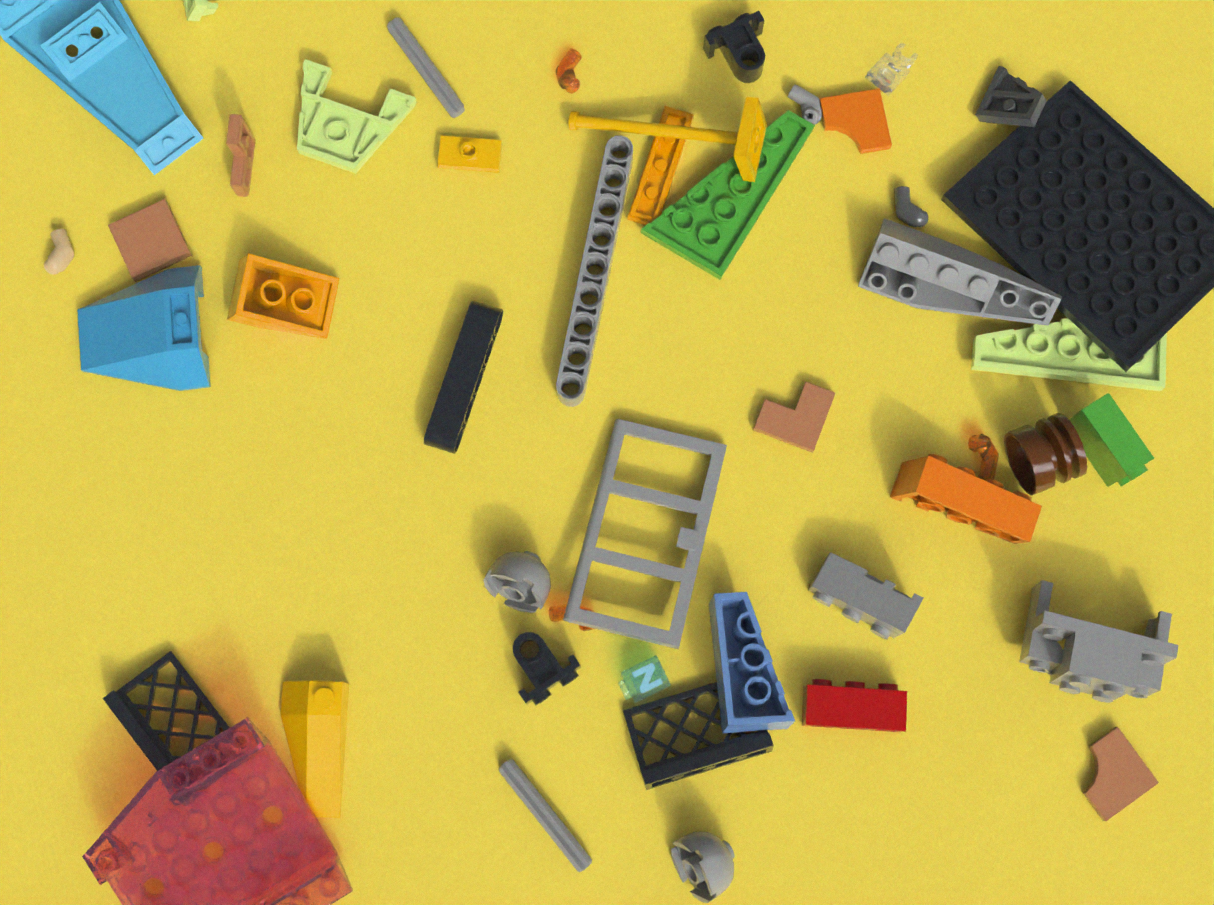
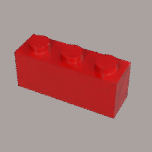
M812 679V685L807 684L803 687L802 726L906 732L907 691H898L897 684L879 683L878 689L865 688V682L845 681V687L832 686V680Z

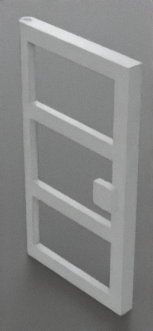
M615 420L566 606L564 621L679 649L727 445L626 420ZM624 435L710 455L711 459L701 501L613 480ZM609 493L697 515L694 530L681 527L676 547L689 550L684 569L596 547ZM595 561L681 583L670 630L667 631L580 609L591 562Z

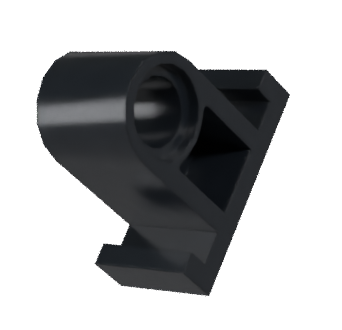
M760 11L752 14L744 13L738 16L733 23L724 27L719 25L712 28L704 37L703 50L708 59L714 57L715 49L719 48L734 76L743 83L755 82L760 78L763 71L765 52L757 36L762 35L765 20ZM752 60L755 65L748 66L742 61Z
M525 632L515 639L513 654L535 687L529 693L524 688L518 692L527 705L532 701L535 706L552 695L549 689L558 683L564 687L579 676L576 671L581 668V665L575 656L571 655L568 657V661L571 664L563 669L538 634ZM528 641L536 642L539 646L538 654L531 659H527L521 654L522 645Z

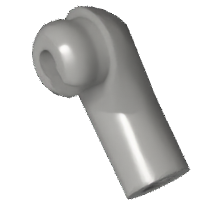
M795 84L789 92L788 98L801 105L803 119L813 125L817 124L822 117L819 98Z

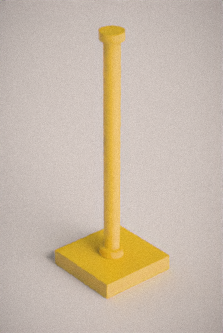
M746 97L738 132L580 115L577 111H571L568 121L570 130H578L580 127L736 145L733 155L742 180L755 182L767 128L759 98Z

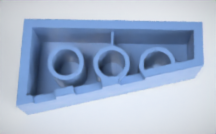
M747 592L714 594L709 603L722 733L788 729L795 722L792 711L788 708L784 697L785 692L776 676L772 665L773 660L769 649H766L761 636L762 631Z

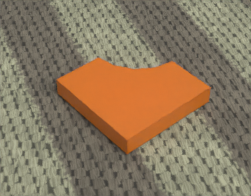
M880 88L819 99L824 131H838L847 135L856 143L860 154L891 149L892 142Z

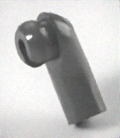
M906 186L895 188V213L897 218L912 227L925 226L928 222V214L911 203L910 188Z

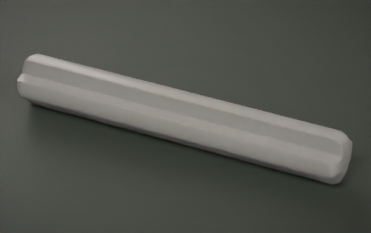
M396 17L389 21L387 24L388 31L452 118L461 115L465 111L464 104L401 18Z
M512 759L507 760L499 767L501 775L578 872L585 870L592 863L590 856L515 761Z

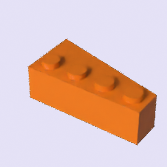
M929 454L925 457L902 462L890 498L901 502L902 498L908 497L917 501L916 507L927 512L929 510L935 512L945 511L947 512V519L957 523L970 525L972 522H975L976 530L1014 544L1031 541L1042 506L1032 502V497L1028 494L1018 491L1013 493L1003 489L1004 485L992 479H980L975 476V471L961 466L955 468L946 464V458L936 454Z

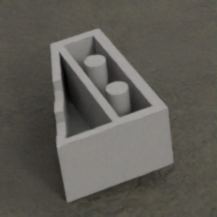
M831 552L825 558L808 589L814 593L812 598L827 607H830L832 603L843 610L841 614L855 623H859L862 620L872 626L870 629L872 633L886 640L889 636L894 639L906 632L924 598L915 593L910 598L894 589L895 583L887 579L885 582H882L869 575L868 570Z

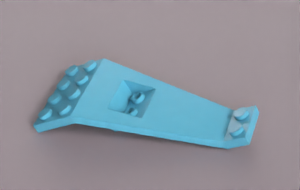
M0 0V36L3 40L130 146L153 175H156L203 139L202 135L182 111L120 0ZM93 27L101 28L103 32L101 38L95 39L91 36L90 31ZM68 45H75L78 48V54L75 57L67 55L66 47Z

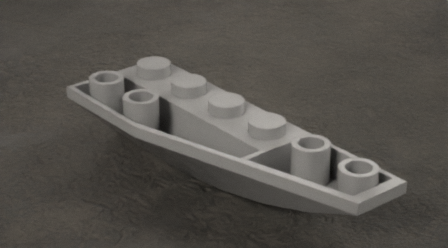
M885 218L875 238L858 284L860 288L919 309L1047 326L1062 299V296L1001 264L940 238Z

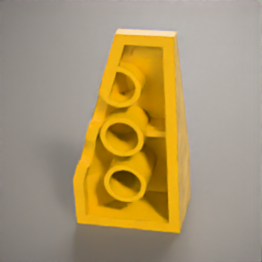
M283 682L280 715L306 817L341 818L349 684L345 682Z

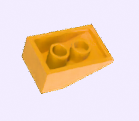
M248 253L239 260L227 320L257 328L327 339L340 278Z

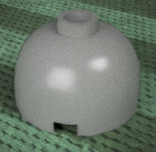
M529 551L509 552L498 557L483 580L485 588L493 597H496L497 593L508 599L505 600V605L528 613H535L538 607L540 610L543 608L551 589L550 574L547 568L541 562L539 556Z
M692 832L673 842V845H676L671 849L673 864L682 882L684 883L688 878L694 886L690 893L703 903H709L730 886L734 877L733 859L735 855L727 841H721L720 838L709 832Z

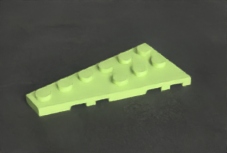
M1065 318L1059 322L1049 323L1048 326L1034 324L1028 328L1008 329L975 336L973 339L971 370L1162 391L1166 384L1167 333L1125 372L1074 323Z

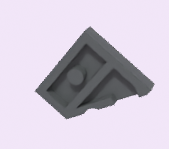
M999 66L975 115L980 122L1035 127L1045 106L1046 99L1041 92L1033 87H1028L1025 81L1019 77H1013L1006 68Z

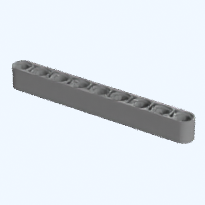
M622 135L610 138L605 147L556 382L558 399L563 405L568 407L579 405L586 394L633 164V144L627 137ZM624 151L627 155L623 158H616L612 153ZM610 179H617L621 184L617 187H610L606 182ZM605 207H609L615 210V213L611 216H604L600 211ZM599 236L607 237L610 240L606 245H597L593 242ZM593 265L601 266L604 269L598 275H592L587 270ZM587 294H592L598 299L592 305L584 304L581 301ZM580 324H587L592 329L588 334L580 335L575 331V328ZM579 353L586 359L582 364L574 365L569 362V357ZM573 383L580 389L575 395H566L562 392L563 387Z

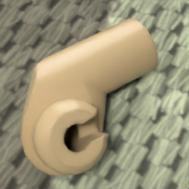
M57 229L50 234L55 248L44 262V268L52 275L63 272L74 258V250L65 229Z

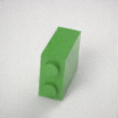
M1109 393L1069 419L1083 443L1086 457L1107 487L1116 482L1123 486L1148 471L1145 464L1153 460L1154 457Z

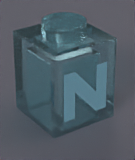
M657 655L621 672L623 680L618 682L625 699L632 698L634 704L671 686Z

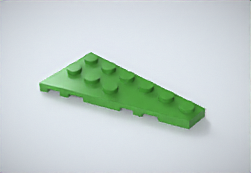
M788 110L766 128L755 182L742 180L733 156L692 187L675 204L666 208L654 221L645 225L640 233L721 280L812 133L815 125Z

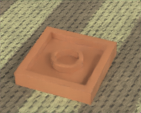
M165 199L108 225L129 273L135 282L192 256L171 208Z

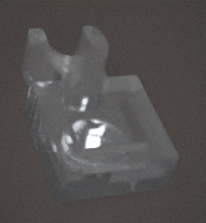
M900 43L896 47L892 56L886 52L868 71L865 77L887 96L907 77L910 72L908 68L913 65L918 54L914 53L909 58L904 57L901 53L905 47L904 43Z

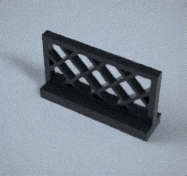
M171 651L116 692L113 690L102 698L170 789L185 806L189 805L197 798V795L250 755ZM171 662L177 669L176 683H157L159 670ZM153 675L152 682L145 681ZM182 677L189 686L180 685ZM137 686L151 687L148 705L134 704L127 694ZM156 687L174 689L171 708L153 706ZM179 690L193 691L197 695L195 710L176 708ZM201 702L208 711H200ZM138 709L147 710L145 718ZM152 711L170 712L167 731L153 730L150 726ZM175 713L194 715L191 733L172 732ZM199 715L210 716L217 721L215 736L196 734ZM221 728L228 737H220ZM158 735L166 736L165 744ZM172 736L190 738L187 757L173 756L169 751ZM195 739L214 741L211 759L192 758ZM219 741L233 742L240 751L229 761L216 760ZM178 761H186L185 770ZM191 762L210 764L208 777L196 786L189 777ZM215 765H223L214 772Z
M717 682L623 710L646 790L772 752L774 745L770 733L767 730L751 734L734 732L733 734L739 737L731 740L729 739L732 733H728L724 741L718 744L704 739L711 723L722 727L721 721L714 718L720 708L718 693L715 692L718 691ZM708 694L718 699L711 715L694 707L699 696ZM688 699H692V701H691L690 704H688V703H686V702H684V701H685V700H688ZM676 703L687 709L679 725L663 717L668 705ZM661 708L659 714L652 711ZM691 712L708 720L700 736L683 727ZM646 713L655 718L648 734L634 727L632 716ZM660 721L676 729L668 745L651 737ZM680 732L697 740L691 752L683 754L672 748ZM637 735L645 739L641 747ZM648 742L665 750L659 762L646 765L643 751ZM701 743L708 746L705 748L698 749ZM669 752L676 755L675 757L666 759Z

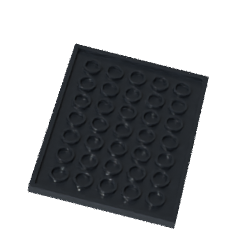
M1071 80L1045 103L1035 127L1019 126L951 187L941 199L1021 275L1062 296L1057 309L1125 372L1214 288V208Z

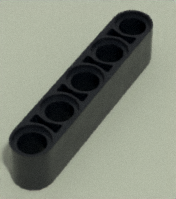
M476 301L470 303L426 429L424 445L453 454L457 452L501 325L503 309Z

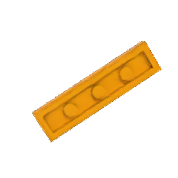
M664 106L659 124L691 127L694 114ZM654 136L628 214V220L647 225L662 214L686 139Z

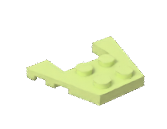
M305 59L303 62L304 78L301 87L302 105L301 112L299 113L297 150L301 155L356 174L415 107L417 103L416 98L389 89L378 116L322 97L332 75L331 68Z

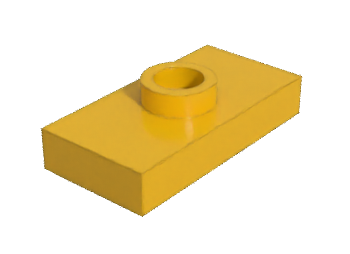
M441 135L438 168L499 173L502 140Z

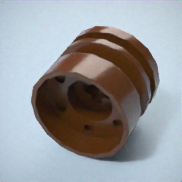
M1056 413L1047 419L1038 420L1035 424V429L1030 425H1025L1005 434L1004 446L1009 465L1020 486L1030 495H1035L1054 487L1056 480L1066 483L1071 478H1079L1087 472V458L1083 443L1075 427L1064 414Z

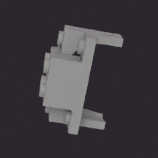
M1041 580L1032 588L1019 662L1028 664L1029 669L1049 674V683L1058 685L1059 690L1070 694H1079L1080 692L1092 694V699L1100 702L1111 703L1125 694L1136 698H1147L1161 690L1164 664L1176 659L1178 645L1168 642L1172 618L1171 613L1160 611L1157 618L1149 619L1145 634L1142 636L1049 612L1053 583ZM1065 638L1063 650L1057 641H1062Z

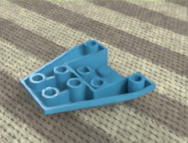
M197 265L167 269L78 309L81 370L87 373L177 391L211 387L209 357L202 351L198 297H204L202 267Z

